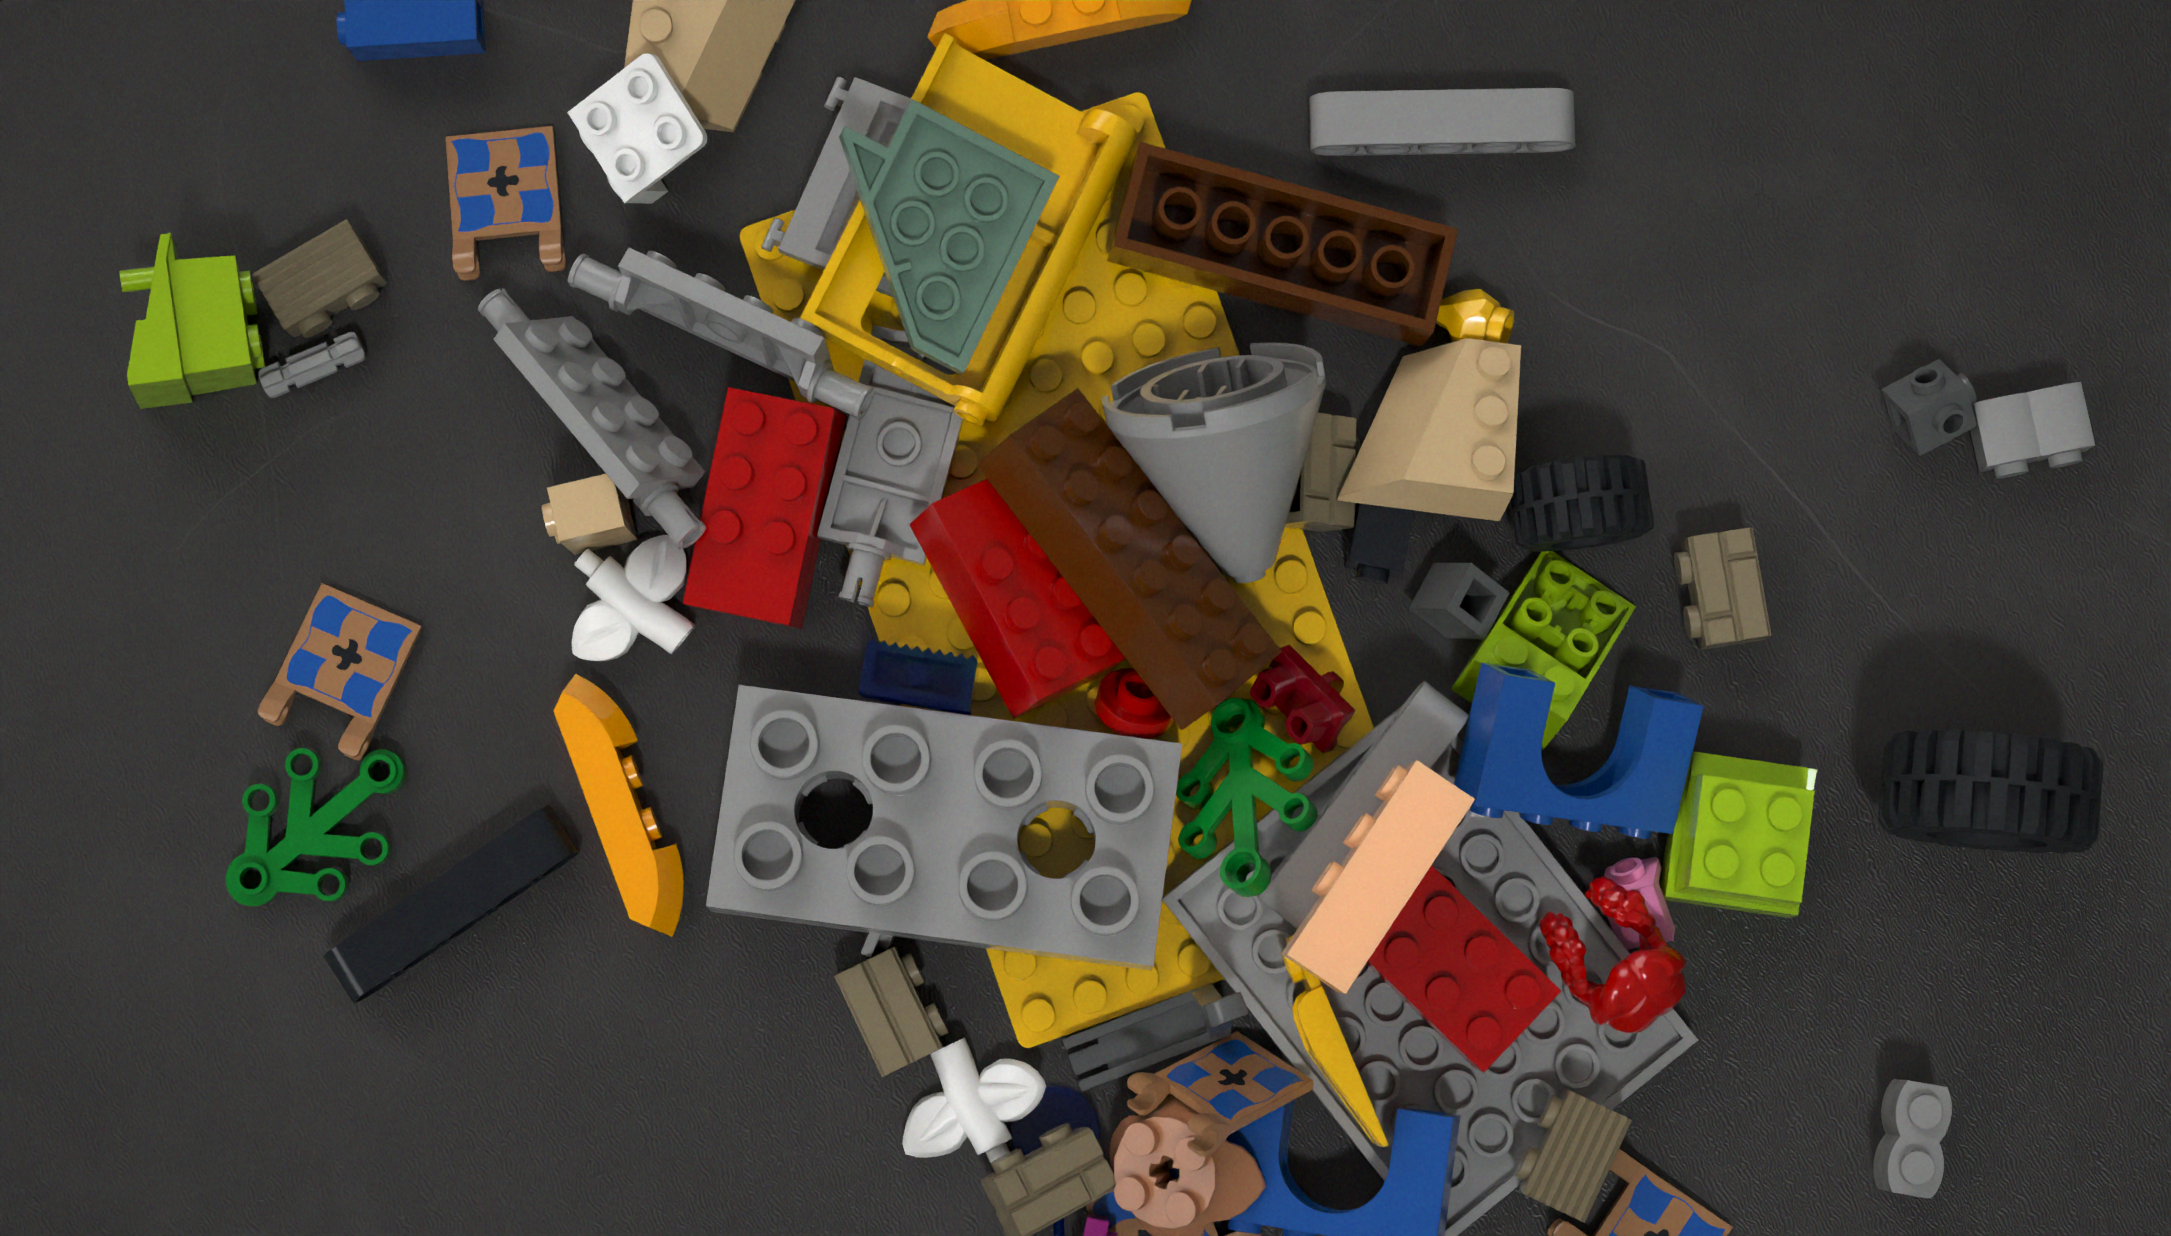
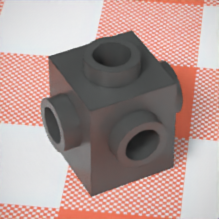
M1940 359L1920 367L1913 373L1882 388L1893 430L1919 456L1952 441L1955 437L1977 426L1972 408V403L1977 401V397L1972 384L1963 373L1956 375Z

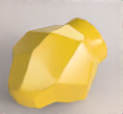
M1482 289L1465 290L1441 300L1436 323L1448 330L1452 342L1469 338L1508 344L1514 324V311L1500 307V303Z

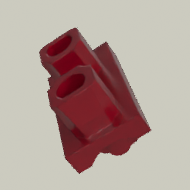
M1290 644L1279 648L1282 652L1272 660L1267 669L1258 674L1250 689V696L1262 708L1276 706L1287 717L1285 721L1286 733L1297 744L1303 745L1312 742L1322 754L1334 750L1338 743L1337 738L1340 731L1356 711L1340 695L1344 686V680L1334 671L1327 672L1321 676Z

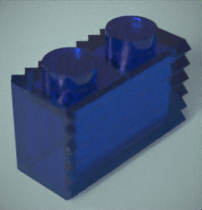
M873 638L867 642L859 694L869 699L971 715L979 664L973 655L966 659L962 653L955 657L950 651L944 656L940 649L933 654L930 648L922 652L918 646L911 650L907 644L900 648L896 642L889 646L885 640L877 644Z

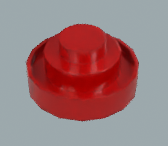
M1121 668L1112 671L1101 680L1094 704L1098 717L1107 727L1123 736L1144 739L1161 736L1171 728L1173 719L1134 668Z

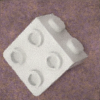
M642 54L567 112L579 130L582 141L594 154L606 173L612 189L621 197L624 203H654L668 192L661 179L707 143V134L659 57L654 54Z

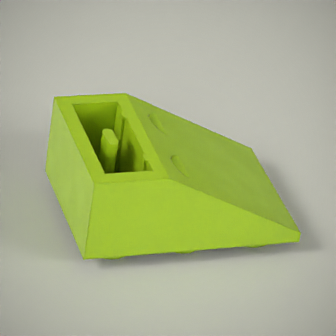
M1540 552L1493 623L1485 640L1481 641L1451 690L1472 703L1482 662L1532 670L1555 682L1542 739L1541 750L1543 751L1567 722L1636 606L1555 552Z

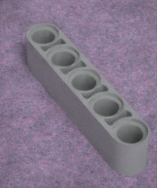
M1564 88L1334 91L1317 93L1309 98L1310 151L1316 155L1547 153L1566 151L1576 147L1574 92Z
M1424 680L1405 701L1317 815L1315 823L1303 833L1272 873L1267 889L1257 895V898L1298 929L1319 898L1311 889L1326 866L1333 861L1341 865L1351 850L1343 841L1361 815L1364 816L1365 813L1373 817L1383 802L1374 795L1393 767L1396 768L1397 765L1405 769L1408 764L1416 760L1431 769L1461 730L1469 715Z

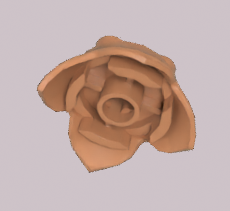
M1170 1093L1153 1112L1145 1116L1130 1115L1123 1119L1114 1131L1109 1151L1111 1170L1116 1183L1114 1197L1117 1204L1122 1209L1131 1211L1142 1227L1152 1236H1203L1207 1224L1228 1220L1245 1212L1259 1198L1266 1188V1183L1255 1158L1240 1145L1225 1140L1213 1154L1207 1157L1199 1156L1187 1147V1143L1189 1140H1194L1198 1135L1189 1130L1188 1121L1189 1118L1198 1112ZM1171 1159L1174 1160L1172 1168L1179 1169V1178L1177 1179L1171 1176L1168 1169V1161Z

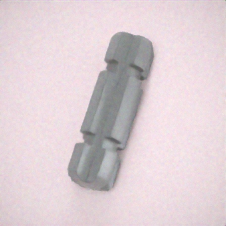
M348 332L333 338L335 344L331 346L324 342L286 358L287 364L283 366L276 362L260 369L259 379L265 393L269 398H276L291 392L289 386L293 384L300 388L338 372L337 366L341 364L348 368L364 361L366 355L359 337L355 332Z

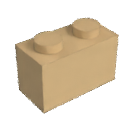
M607 474L547 487L550 503L542 505V513L549 537L555 536L557 544L561 543L574 555L581 554L586 549L594 551L638 540L629 499L624 496Z

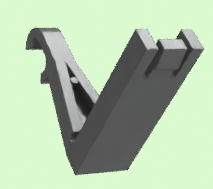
M1212 983L1066 1037L1062 1041L1067 1050L1096 1038L1098 1040V1044L1068 1055L1075 1076L1107 1064V1070L1078 1080L1082 1092L1230 1036L1231 1020L1247 1015L1249 1012L1241 992L1222 998Z

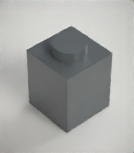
M1433 563L1409 609L1446 638L1485 640L1509 592L1472 563Z

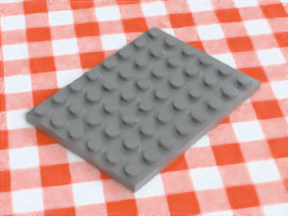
M1400 708L1293 793L1305 795L1315 804L1319 814ZM1458 735L1455 736L1431 767V770L1453 785L1463 746V741ZM1300 806L1294 811L1292 819L1302 813L1304 806ZM1274 809L1257 821L1259 854L1269 863L1270 876L1305 832L1292 830L1280 819L1279 813ZM1468 809L1432 866L1533 962L1561 992L1483 1073L1473 1068L1367 964H1365L1346 994L1338 993L1320 981L1388 1142L1386 1147L1377 1146L1368 1138L1305 1051L1294 1023L1292 1006L1296 997L1306 989L1302 981L1293 984L1284 965L1281 952L1287 946L1285 938L1295 934L1297 928L1258 899L1257 895L1251 897L1237 895L1223 883L1220 877V867L1223 859L1235 849L1233 840L1162 897V901L1235 993L1241 992L1248 1010L1293 1067L1314 1080L1312 1091L1384 1182L1390 1166L1398 1108L1412 1107L1461 1115L1444 1236L1459 1235L1520 1185L1522 1180L1515 1177L1516 1169L1528 1146L1535 1149L1538 1148L1539 1142L1546 1130L1538 1125L1539 1120L1552 1095L1561 1098L1562 1092L1566 1088L1613 1110L1698 1041L1674 1009L1658 1017L1648 1028L1638 1033H1625L1613 1029L1607 1024L1600 1026L1593 1022L1588 1007L1573 996L1569 991V987L1564 985L1561 979V972L1550 958L1549 950L1551 949L1547 946L1546 939L1542 936L1539 921L1550 911L1555 914L1562 913L1572 920L1573 928L1578 932L1579 939L1582 940L1586 947L1584 965L1587 974L1586 979L1597 984L1606 983L1611 968L1621 960H1624L1630 953L1527 822L1519 817V812L1504 810L1502 818H1491L1473 813ZM1254 871L1247 875L1246 880L1252 876Z

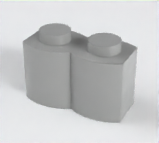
M2081 382L1992 398L1972 404L1977 426L1971 429L1970 433L1979 472L1994 470L1996 479L2029 472L2027 463L2048 459L2050 468L2076 464L2083 461L2081 452H2085L2095 446Z
M1893 1079L1885 1091L1881 1106V1120L1886 1134L1877 1146L1873 1163L1874 1179L1878 1189L1932 1199L1936 1194L1944 1172V1157L1940 1141L1948 1130L1952 1115V1102L1948 1087Z

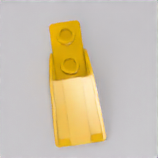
M1293 935L1285 938L1287 944L1289 943ZM1281 954L1293 984L1302 981L1306 989L1296 997L1292 1006L1293 1020L1305 1051L1372 1143L1380 1147L1388 1146L1384 1132L1320 980Z

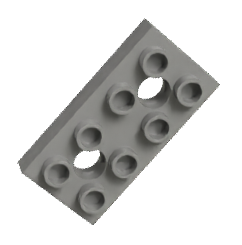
M739 685L706 907L710 911L867 933L873 932L882 935L1152 971L1182 743ZM830 779L853 781V785L866 798L867 804H873L872 820L867 831L864 830L856 840L839 849H827L817 846L819 842L810 836L803 822L799 823V811L804 797H807L815 787ZM1049 808H1064L1073 811V815L1078 817L1085 825L1088 834L1094 835L1095 849L1090 861L1085 859L1079 868L1066 874V878L1052 879L1039 875L1040 871L1030 864L1025 852H1019L1018 839L1023 826H1028L1036 816L1048 811Z

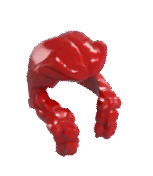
M1602 876L1592 880L1590 889L1586 891V898L1591 899L1592 903L1599 907L1604 915L1613 918V921L1619 926L1632 928L1639 933L1640 951L1631 953L1611 968L1606 983L1597 984L1586 979L1587 974L1584 965L1586 947L1582 940L1579 939L1578 932L1573 928L1572 920L1569 917L1564 916L1562 913L1555 914L1550 911L1539 921V928L1542 936L1546 939L1547 946L1551 949L1549 950L1550 958L1561 972V979L1564 985L1569 987V991L1573 996L1588 1007L1593 1022L1600 1026L1607 1024L1613 1029L1625 1033H1638L1648 1028L1658 1017L1672 1011L1685 994V978L1682 969L1685 967L1686 961L1680 952L1667 945L1659 927L1655 926V917L1649 912L1645 905V899L1640 892L1636 890L1627 891L1624 887L1617 885L1614 880Z

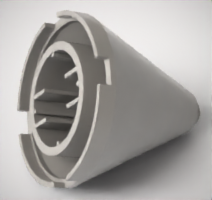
M1251 343L1252 355L1221 357L1220 347L1196 351L1151 364L1119 379L1111 385L1113 396L1111 403L1109 396H1102L1107 426L1218 570L1225 576L1233 577V580L1237 583H1248L1262 579L1266 575L1265 570L1274 565L1326 386L1322 356L1316 350L1306 346L1289 343Z

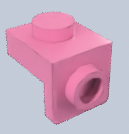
M1634 857L1618 861L1613 866L1607 867L1604 876L1614 880L1617 885L1624 887L1627 891L1636 890L1640 892L1645 899L1646 907L1655 917V926L1659 927L1665 941H1673L1675 926L1659 885L1661 873L1659 859L1657 857L1642 860ZM1608 917L1613 933L1627 950L1640 947L1639 933L1632 928L1619 926L1613 921V918Z

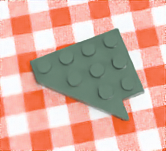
M911 99L887 147L847 126L843 128L839 139L911 350L961 375L969 364L1057 183L1059 175Z

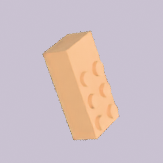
M1418 760L1408 764L1405 769L1397 765L1396 768L1393 767L1374 795L1383 802L1373 817L1365 813L1364 816L1361 815L1343 841L1351 850L1341 865L1333 861L1326 866L1311 889L1319 898L1281 953L1338 993H1347L1475 800Z

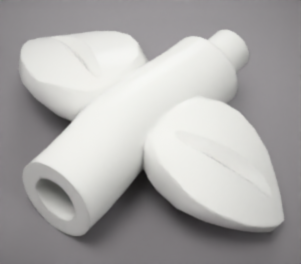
M669 535L656 536L642 542L630 553L624 568L611 556L603 561L590 549H586L574 565L590 578L586 586L601 599L587 605L574 626L572 653L578 658L589 661L617 659L628 652L638 633L672 655L696 626L686 617L662 603L670 600L684 586L687 576L686 555L683 547L678 549Z
M965 1037L931 1053L930 1055L941 1081L943 1092H936L922 1097L911 1110L903 1135L902 1144L905 1154L919 1158L949 1154L959 1149L967 1137L977 1155L986 1152L990 1163L1009 1153L1010 1151L1005 1142L1012 1139V1136L1004 1122L1020 1120L1036 1108L1046 1089L1043 1077L1029 1064L1015 1059H999L985 1067L979 1076Z

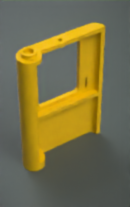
M944 33L911 99L1059 175L1057 183L965 372L961 375L958 373L953 375L945 374L868 334L862 329L861 318L885 271L861 200H859L800 319L816 326L822 332V337L954 405L953 412L967 422L982 426L985 420H998L1136 140L1138 132L1128 121L1111 112L1091 109L1087 114L1078 111L963 49L955 42L954 37Z

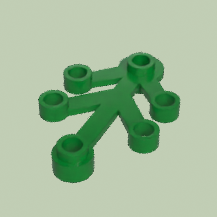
M1230 698L1220 703L1212 714L1213 742L1191 772L1184 774L1177 782V797L1191 809H1202L1194 821L1189 822L1182 828L1178 841L1180 847L1193 858L1203 859L1208 857L1217 845V837L1214 831L1232 808L1235 849L1223 859L1220 867V877L1223 883L1237 895L1251 897L1264 892L1271 878L1270 865L1259 854L1255 797L1279 813L1280 819L1297 832L1309 829L1315 823L1318 814L1315 804L1301 793L1291 794L1253 769L1252 748L1273 759L1277 770L1293 782H1298L1308 777L1313 769L1314 761L1312 756L1301 745L1297 743L1287 744L1264 729L1265 716L1256 703L1249 699ZM1241 723H1243L1242 726H1241L1238 730H1236L1237 727H1238ZM1300 756L1298 764L1293 768H1289L1290 762L1295 757ZM1229 758L1230 772L1214 792V787L1210 780ZM1200 784L1198 792L1189 797L1191 790ZM1304 806L1302 813L1292 819L1294 811L1298 807ZM1203 834L1201 842L1198 845L1192 846L1194 839L1198 835ZM1254 871L1252 876L1246 880L1247 875Z
M298 748L290 752L285 761L286 772L292 778L286 837L269 851L270 818L279 807V795L274 788L268 785L254 784L248 787L242 797L243 807L249 814L245 853L236 857L227 869L226 887L229 894L240 904L255 907L269 903L278 892L312 894L323 901L329 902L342 899L349 889L348 878L342 871L325 868L316 874L285 871L283 869L301 854L359 859L362 863L371 866L384 864L389 859L392 851L391 843L386 836L376 832H368L360 837L329 835L326 833L375 792L387 795L398 791L407 779V766L404 760L398 754L388 750L380 749L369 753L361 762L360 776L312 815L315 779L322 770L321 758L316 752L306 748ZM308 755L313 763L312 769L308 774L300 776L295 770V762L300 756ZM385 761L390 766V775L386 780L377 782L372 776V769L376 763ZM264 790L268 793L270 802L265 810L257 811L252 805V799L257 792ZM378 839L382 844V853L378 858L371 860L365 855L364 847L369 840ZM252 868L258 869L262 876L260 885L255 889H249L244 883L246 872ZM333 874L338 878L340 886L335 894L329 896L323 892L321 885L326 876Z

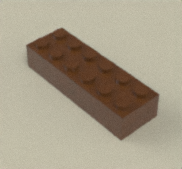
M1140 142L1133 159L1107 261L1421 347L1434 332L1458 229Z
M1079 388L1009 435L976 464L1181 730L1220 704L1282 652Z

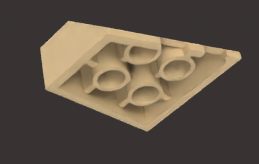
M633 0L624 68L642 54L648 53L658 56L704 129L735 132L762 76L761 71L775 42L778 43L786 26V19L796 0Z
M1466 338L1403 356L1337 501L1500 521L1514 491L1521 345Z

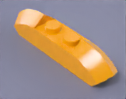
M966 0L937 12L927 37L937 48L944 33L954 37L955 42L963 49L983 60L1173 21L1188 14L1191 0Z
M575 674L562 691L553 711L625 908L631 920L673 937L680 918L683 902L684 880L682 863L676 844L657 849L654 840L662 838L659 823L652 807L642 809L635 790L643 786L639 769L632 755L625 758L622 755L621 750L634 744L638 739L630 722L618 705L595 684Z

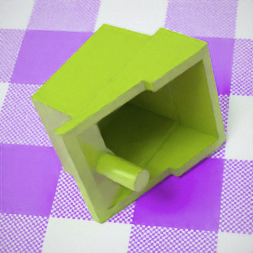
M171 233L160 234L154 267L119 271L123 292L151 289L146 319L136 320L127 372L129 388L140 409L192 403L193 395L257 384L255 369L264 368L265 361L258 325H248L247 316L258 314L250 270L240 271L235 255L180 259Z
M1693 751L1673 834L1669 833L1666 841L1659 882L1664 899L1667 901L1785 918L1798 916L1799 905L1802 903L1817 769Z

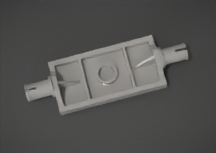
M628 248L618 265L620 271L600 263L583 253L577 257L571 267L568 276L570 286L579 288L609 302L611 310L615 312L621 311L630 315L634 310L640 309L795 381L801 396L806 397L813 404L820 400L854 416L857 420H861L872 403L875 392L872 386H866L834 371L825 339L822 337V332L816 326L800 318H794L792 322L776 316L769 305L755 297L746 295L743 300L725 292L724 286L708 275L697 273L695 277L685 274L677 270V266L673 261L660 253L648 251L644 255Z
M500 288L485 296L478 306V311L497 330L498 333L493 340L627 499L634 498L633 502L645 516L652 515L671 537L678 549L682 547L687 548L696 542L705 532L706 526L702 521H699L678 496V491L694 487L705 471L692 457L690 447L684 441L675 437L659 418L656 407L650 401L641 397L625 378L626 375L622 367L614 360L608 358L595 343L589 328L573 316L530 320L510 297L509 292L505 288L502 290Z
M874 325L872 336L945 374L953 375L956 373L911 350L905 331H897ZM865 359L859 382L866 386H872L873 390H875L874 397L868 411L861 420L855 419L852 415L849 416L817 536L819 539L848 546L847 549L852 551L842 591L839 593L838 598L854 603L859 583L863 581L857 601L859 605L873 607V599L884 560H890V557L925 566L927 557L909 524L931 503L943 498L964 419L953 412L954 405Z

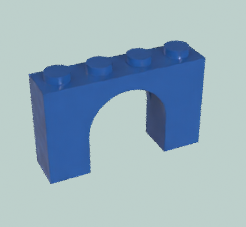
M344 0L345 12L337 13L336 23L339 42L341 45H346L357 61L486 53L483 0Z
M1481 663L1454 781L1456 787L1475 799L1469 809L1471 812L1491 818H1502L1504 810L1519 812L1521 819L1542 825H1552L1554 817L1569 819V825L1592 832H1601L1603 824L1618 826L1617 830L1620 833L1643 839H1649L1651 831L1673 834L1704 705L1677 692L1630 685L1616 744L1608 760L1596 773L1583 781L1568 785H1556L1548 778L1541 755L1542 739L1555 682L1532 670Z
M1295 1099L1231 1133L1226 1138L1227 1141L1244 1147L1255 1158L1266 1183V1188L1259 1198L1245 1212L1228 1219V1229L1261 1234L1262 1225L1282 1228V1236H1317V1234L1324 1236L1445 1235L1461 1115L1412 1107L1398 1108L1390 1166L1386 1180L1380 1191L1367 1204L1348 1210L1333 1209L1317 1203L1305 1194L1295 1181L1288 1157Z

